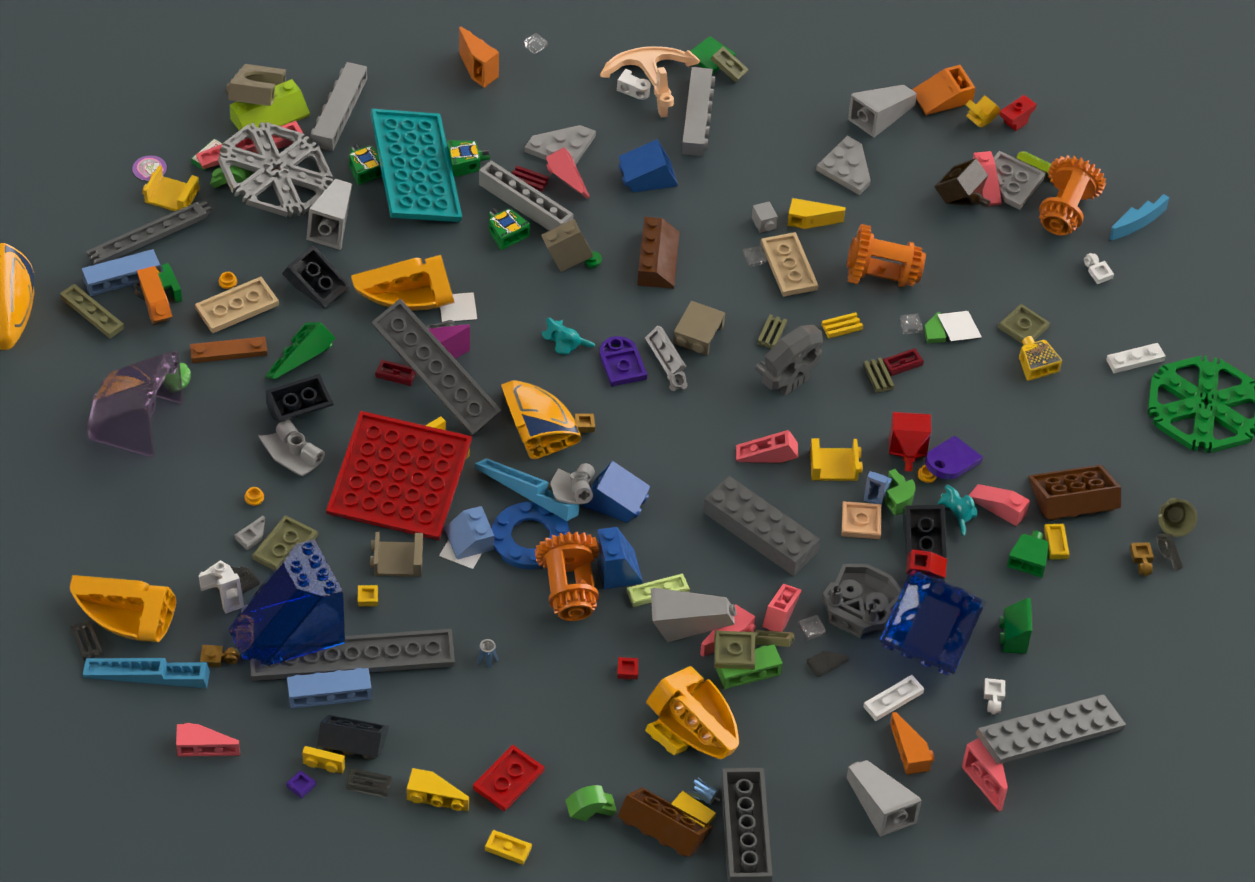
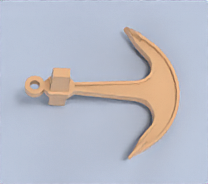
M668 47L635 48L622 52L610 59L609 62H606L600 77L609 78L611 73L625 65L639 66L654 86V94L657 97L658 112L661 118L668 117V107L674 105V97L668 88L665 68H657L656 63L667 59L684 62L686 66L698 64L700 60L689 50L684 52Z

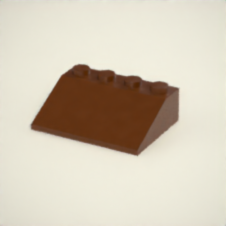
M1101 464L1028 475L1040 510L1047 519L1057 520L1059 517H1076L1079 514H1095L1099 511L1109 512L1121 508V486Z

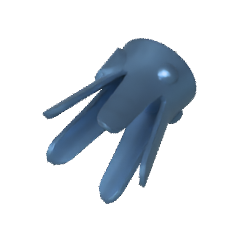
M485 639L481 641L479 648L480 652L477 662L480 664L483 656H485L488 668L492 666V655L498 661L495 651L496 644L493 640Z
M699 777V781L694 780L696 785L694 789L697 792L689 791L688 794L691 797L704 800L710 805L714 799L720 801V799L716 798L718 792L716 788L708 786Z

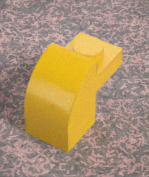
M984 95L977 104L971 100L967 102L966 106L969 108L966 117L977 126L984 127L1000 114L1001 109Z

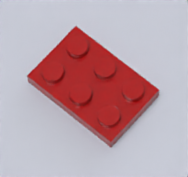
M512 744L473 784V790L505 812L545 771V767Z

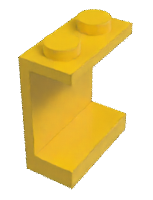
M158 166L155 172L151 173L149 182L143 187L142 194H144L145 203L172 211H178L191 205L200 190L199 177L192 175L189 181L184 183L164 177L162 166Z
M811 438L810 461L812 480L858 481L859 473H862L863 464L859 462L861 447H858L857 439H853L852 448H820L819 438Z

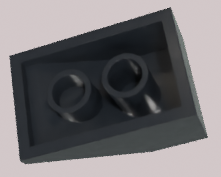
M314 245L288 265L282 273L297 290L324 309L351 286Z
M906 505L902 512L907 558L909 552L913 549L933 552L947 559L945 505Z

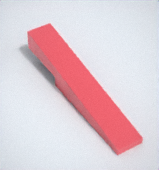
M296 121L280 126L303 133ZM272 135L277 149L293 144L291 140ZM249 138L243 139L234 146L258 154L253 141ZM222 144L196 154L203 169L220 165L218 157Z

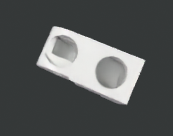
M625 69L618 79L617 91L637 99H647L650 95V82L631 75L632 71Z

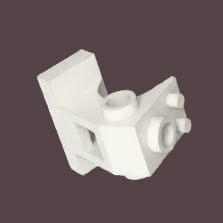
M220 560L198 575L201 591L218 587L225 614L244 607L240 578L237 573L234 574L230 565Z

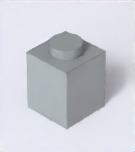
M770 201L753 205L752 220L759 233L776 229L778 216Z

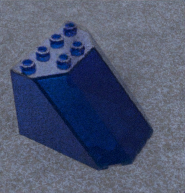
M315 539L294 545L241 609L229 627V633L233 636V641L240 650L242 658L247 660L257 659L261 661V664L270 666L345 644L343 590Z
M913 570L906 579L879 642L883 643V647L888 650L894 651L895 648L902 651L901 655L906 658L912 659L915 657L920 659L919 663L927 667H931V665L939 668L938 671L945 675L955 674L987 601L935 576Z

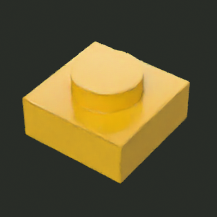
M358 585V606H378V585Z

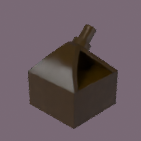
M977 158L953 166L934 186L946 204H982L986 207L990 204V200L984 198L981 194L988 174Z

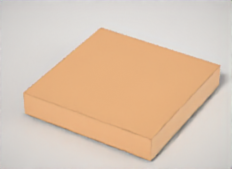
M843 501L841 536L880 539L882 504Z

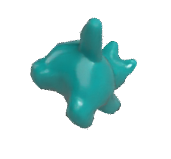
M550 317L546 319L548 328L542 331V336L546 340L556 342L555 350L558 354L568 355L579 345L595 347V343L581 338L574 329L563 326V320L554 321Z
M946 485L945 490L947 493L941 494L937 504L945 505V508L951 509L958 520L961 535L965 536V523L977 516V509L974 507L975 503L969 495L961 498L953 487Z

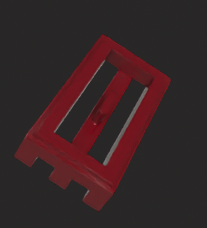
M518 165L512 171L513 175L539 192L543 191L549 181V176Z
M915 348L882 359L887 371H889L890 377L924 364V360Z
M382 359L375 372L376 378L407 386H412V381H414L415 375H417L409 366Z

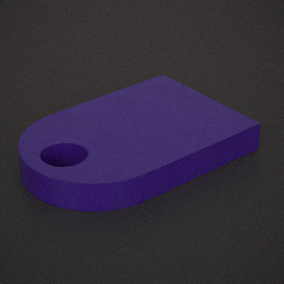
M614 336L606 339L601 344L600 359L611 387L647 379V372L638 349L632 340L622 336ZM618 344L620 347L614 348L611 345Z
M953 436L928 452L925 465L933 475L939 478L955 479L980 464L983 456L957 436Z

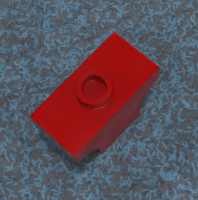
M1023 95L1000 110L999 116L1004 119L1003 122L1017 131L1028 123L1029 117L1036 109L1037 104Z

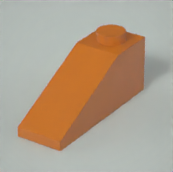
M152 266L137 270L152 325L170 320L172 313L156 267Z
M893 712L890 726L906 775L930 771L931 764L934 762L933 751L929 750L927 742L897 712Z

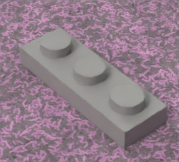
M657 325L645 337L646 341L667 375L683 371L686 368L685 363L663 328Z

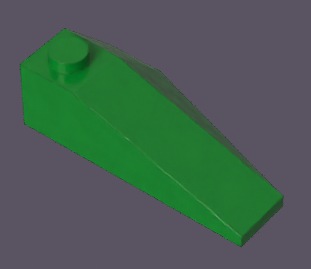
M306 322L291 339L293 344L283 350V358H279L273 364L265 377L267 379H276L318 354L329 350L333 345L332 342L335 336L321 322Z

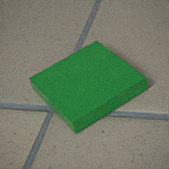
M711 36L690 51L700 60L697 64L698 66L713 69L712 75L720 70L711 60L718 50L725 47L734 57L736 56L735 52Z

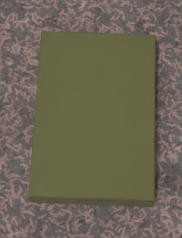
M285 515L253 553L252 559L286 576L318 537V531Z

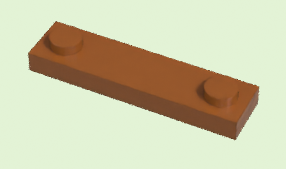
M265 336L190 344L192 363L268 356Z

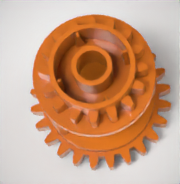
M1067 155L1066 158L1060 156V159L1056 158L1052 162L1048 171V177L1051 178L1050 182L1054 183V187L1059 192L1056 197L1044 199L1039 207L1040 222L1050 233L1059 236L1072 234L1073 231L1081 226L1084 219L1083 213L1078 207L1079 201L1081 199L1088 200L1089 198L1093 200L1094 197L1098 198L1102 194L1106 185V178H1103L1104 173H1099L1100 168L1095 169V164H1089V160L1084 162L1082 157L1078 160L1075 156L1070 158Z
M861 224L857 231V236L853 237L848 252V282L858 284L860 278H864L867 274L898 281L899 287H904L905 285L913 286L921 280L926 253L922 252L921 247L914 246L913 242H908L905 246L874 239L871 227ZM871 256L901 262V264L871 258Z
M567 532L566 535L559 533V536L552 535L551 539L545 538V541H540V545H536V562L539 563V566L543 565L544 569H548L551 591L549 605L553 608L554 614H558V617L565 621L586 619L597 608L596 602L599 599L598 590L594 587L591 562L595 561L594 558H598L600 551L598 540H596V537H592L591 534L586 536L585 533L579 535L578 532L574 534ZM574 571L576 584L568 585L566 572Z

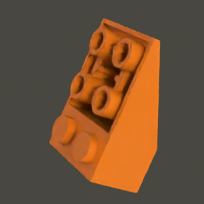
M460 26L459 53L471 79L485 88L499 77V52Z
M961 65L945 68L912 89L917 93L916 101L925 115L966 105L969 100L973 101L975 86Z

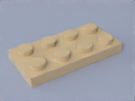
M796 232L761 239V246L783 297L818 290V283Z
M258 277L196 303L195 309L213 334L279 306V300L264 279Z

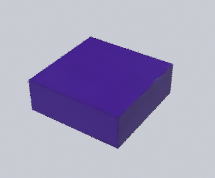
M301 770L286 783V787L301 799L316 786V782Z

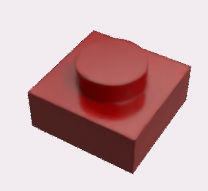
M618 657L617 679H638V658Z

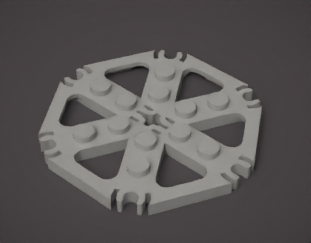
M260 122L259 128L254 123L251 126L249 124L222 144L218 157V162L231 192L236 191L234 196L243 195L242 202H246V205L285 217L287 215L292 217L293 211H296L298 216L301 215V212L304 215L309 211L310 207L333 182V176L319 145L314 148L316 142L309 144L307 143L309 137H304L305 134L267 122ZM272 135L291 140L293 144L279 154ZM249 138L253 141L258 154L234 146L243 139ZM311 157L315 160L320 173L296 165L305 158ZM230 166H237L255 173L242 183H237L232 175ZM293 184L314 190L316 195L306 203L300 201ZM273 185L281 205L274 206L261 202L257 199V196Z

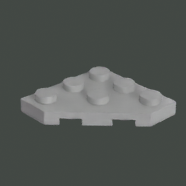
M578 125L533 135L525 146V152L547 160V156L565 147L570 152L576 165L595 138L596 131Z
M849 136L845 137L816 167L818 172L858 195L862 194L870 186L871 180L862 144Z
M999 151L995 155L994 161L1000 193L1005 203L1020 210L1044 180L1046 172Z

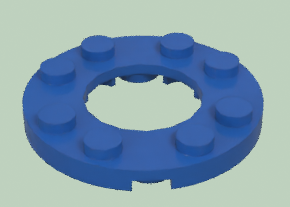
M522 502L506 508L496 517L492 525L494 550L498 552L502 560L514 567L522 569L543 568V565L539 566V563L536 562V548L527 549L514 542L511 537L514 526L521 524L525 520L538 521L543 523L546 529L549 530V538L551 539L552 535L559 536V533L566 535L567 532H570L567 521L534 502Z

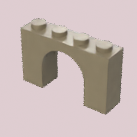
M245 64L235 74V77L231 79V82L227 84L226 94H229L228 100L271 106L274 102L275 86L286 82V69Z

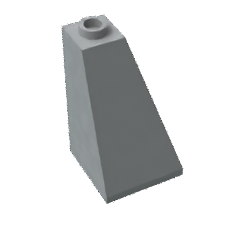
M905 85L853 93L850 99L848 120L875 138L915 106L917 93Z
M335 179L310 207L306 240L338 250L342 248L351 198V183Z
M651 588L652 620L667 642L735 624L736 608L734 604L729 602L727 597Z
M868 760L855 762L848 767L847 780L880 837L917 823L922 801L920 797Z

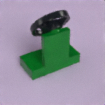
M169 263L163 264L162 272L158 273L163 288H169L175 303L183 301L181 288ZM137 281L133 285V290L139 298L145 301L144 295L136 287L138 285L141 288L140 281Z

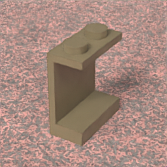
M575 219L542 234L546 247L560 272L594 256Z
M691 301L674 330L673 344L708 355L712 338L717 329L722 330L725 324L726 313Z
M380 532L375 533V540H371V552H374V556H370V568H374V576L422 577L423 533H415V542H380Z

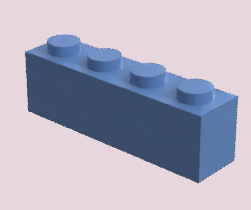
M154 249L82 268L83 281L89 296L134 285L135 282L139 281L137 270L155 266L161 272L160 263Z
M356 668L346 671L337 670L328 673L287 677L290 709L372 700L369 668Z

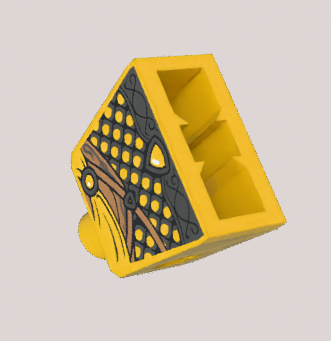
M1027 336L1022 340L1024 346L1021 347L1019 360L1027 381L1059 372L1062 359L1046 340L1035 342L1032 336Z

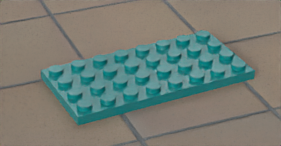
M371 109L370 116L390 217L461 222L462 212L441 115L438 113Z

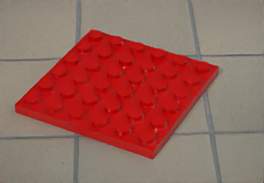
M360 411L326 513L409 534L423 533V537L440 541L471 445L472 436Z

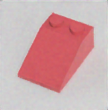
M978 738L967 744L962 768L1000 812L1003 809L1008 789L1003 763L997 765Z

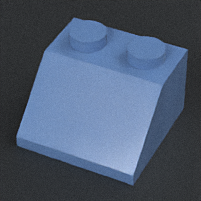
M482 506L462 511L444 528L457 560L494 550V534Z

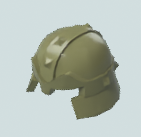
M1170 498L1159 508V525L1170 536H1185L1196 526L1198 519L1197 511L1187 500Z

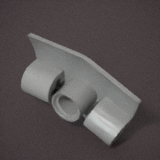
M290 420L280 422L276 427V433L259 436L260 441L271 457L299 476H304L315 469L325 456L323 450L305 441V436L297 431Z
M584 463L579 466L576 472L571 474L558 468L550 482L555 500L568 504H585L591 501L593 494L589 483L594 476V468L590 464Z

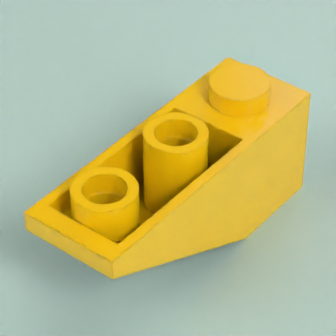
M792 198L787 226L807 229L844 222L846 207Z
M412 768L407 786V800L414 803L431 804L435 807L452 808L456 811L469 810V796L434 772Z

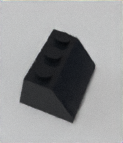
M320 374L266 390V404L273 419L279 423L334 405Z
M328 715L320 723L317 746L322 747V750L328 752L340 750L345 755L353 756L356 753L363 755L362 757L366 759H375L382 752L389 726Z

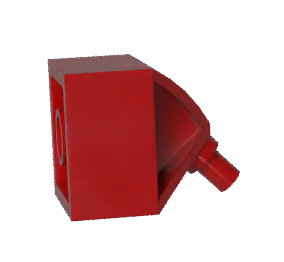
M893 412L889 432V454L904 457L905 471H912L915 458L927 456L931 437V414Z

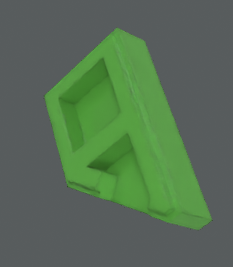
M937 312L925 324L924 331L927 343L946 342L944 326L937 315L941 314L940 312Z

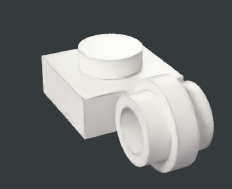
M1089 253L1084 257V263L1089 267L1088 272L1097 284L1113 279L1114 273L1105 261L1099 263V258L1095 253Z
M985 678L984 699H989L987 712H990L991 715H996V713L1001 711V701L1005 699V680Z

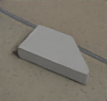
M261 516L235 534V540L247 551L263 540L265 517Z

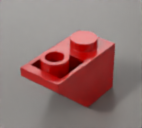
M912 549L907 558L906 574L945 579L947 559L933 552Z

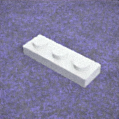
M1154 343L1107 355L1106 361L1113 373H1118L1165 361L1166 356L1159 344Z
M910 675L864 702L863 707L877 721L923 694L924 688L913 675Z

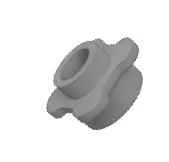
M683 371L668 374L667 379L670 381L669 388L671 391L687 388L688 385Z

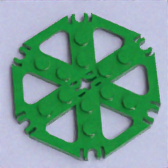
M1202 355L1162 365L1158 370L1159 374L1156 372L1153 374L1150 383L1147 413H1149V417L1155 416L1153 425L1190 450H1192L1193 444L1194 451H1197L1198 447L1202 446L1205 449L1204 453L1208 452L1209 447L1211 449L1210 453L1244 445L1253 440L1254 435L1252 433L1255 434V413L1254 418L1248 419L1230 408L1250 402L1255 403V380L1222 359H1219L1217 364V357H1214L1213 362H1209L1206 355L1203 357V361H1201ZM1192 365L1199 368L1198 386L1182 378L1175 371ZM1219 371H1227L1240 379L1242 384L1217 390ZM1158 388H1164L1181 400L1160 404L1157 401ZM1205 398H1207V401H1206V402H1207V405H1208V406L1206 407V409H1205V405H1204ZM1194 417L1193 434H1185L1171 425L1173 422ZM1214 421L1235 433L1236 436L1221 440L1215 439L1213 437Z

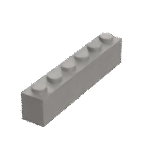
M347 62L345 67L341 68L339 79L334 83V90L329 93L328 102L323 105L322 114L318 116L316 121L315 129L312 128L310 133L312 143L316 142L315 147L319 145L321 149L334 150L367 81V66Z
M692 67L682 155L703 157L704 149L707 150L708 139H705V137H709L710 126L706 125L710 124L711 114H708V112L712 111L713 102L709 101V99H713L714 89H711V87L715 86V76H712L713 69Z
M490 161L479 170V185L547 230L550 231L573 220V213L495 162Z

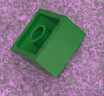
M1025 598L1004 608L1003 616H999L998 625L999 628H1002V632L999 634V644H1002L1003 652L1027 654L1032 634L1031 598Z

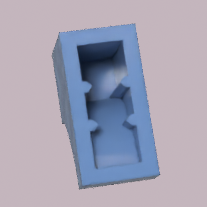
M870 471L867 476L864 501L883 505L886 491L890 489L892 479Z

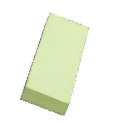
M679 574L628 587L627 594L632 606L636 607L651 603V588L689 592L690 588L684 575Z

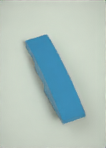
M1163 194L1154 204L1147 201L1139 210L1131 207L1112 226L1109 239L1113 241L1127 236L1154 221L1167 210L1170 197Z

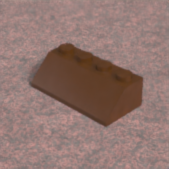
M644 217L637 285L674 289L680 232L663 218Z
M643 787L626 796L617 816L623 820L624 824L632 827L635 826L641 830L642 834L658 839L660 844L676 849L678 854L685 857H690L698 851L713 828L712 825L706 824ZM687 816H689V817L693 818L694 820H696V821H698V822L704 824L705 827H704V828L701 827L700 825H698L697 823H695L692 819L688 818Z

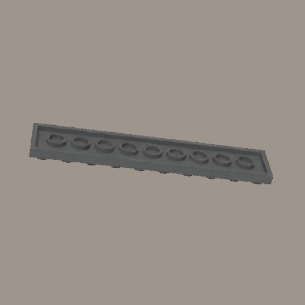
M452 629L249 643L251 681L286 679L294 675L328 673L337 670L346 671L356 668H369V672L455 666Z

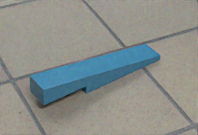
M487 458L475 463V469L560 518L568 521L578 516L579 504H568L555 500L552 490L548 489L549 482Z
M86 658L83 670V678L195 688H207L210 675L207 662L167 663L165 658Z

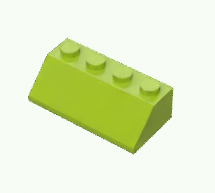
M293 79L275 86L274 102L271 106L238 101L229 104L231 121L239 131L248 124L251 126L252 123L257 128H259L260 122L283 126L310 116L303 94Z

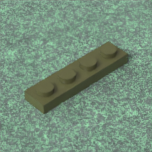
M75 284L60 293V298L108 338H112L124 329V324Z

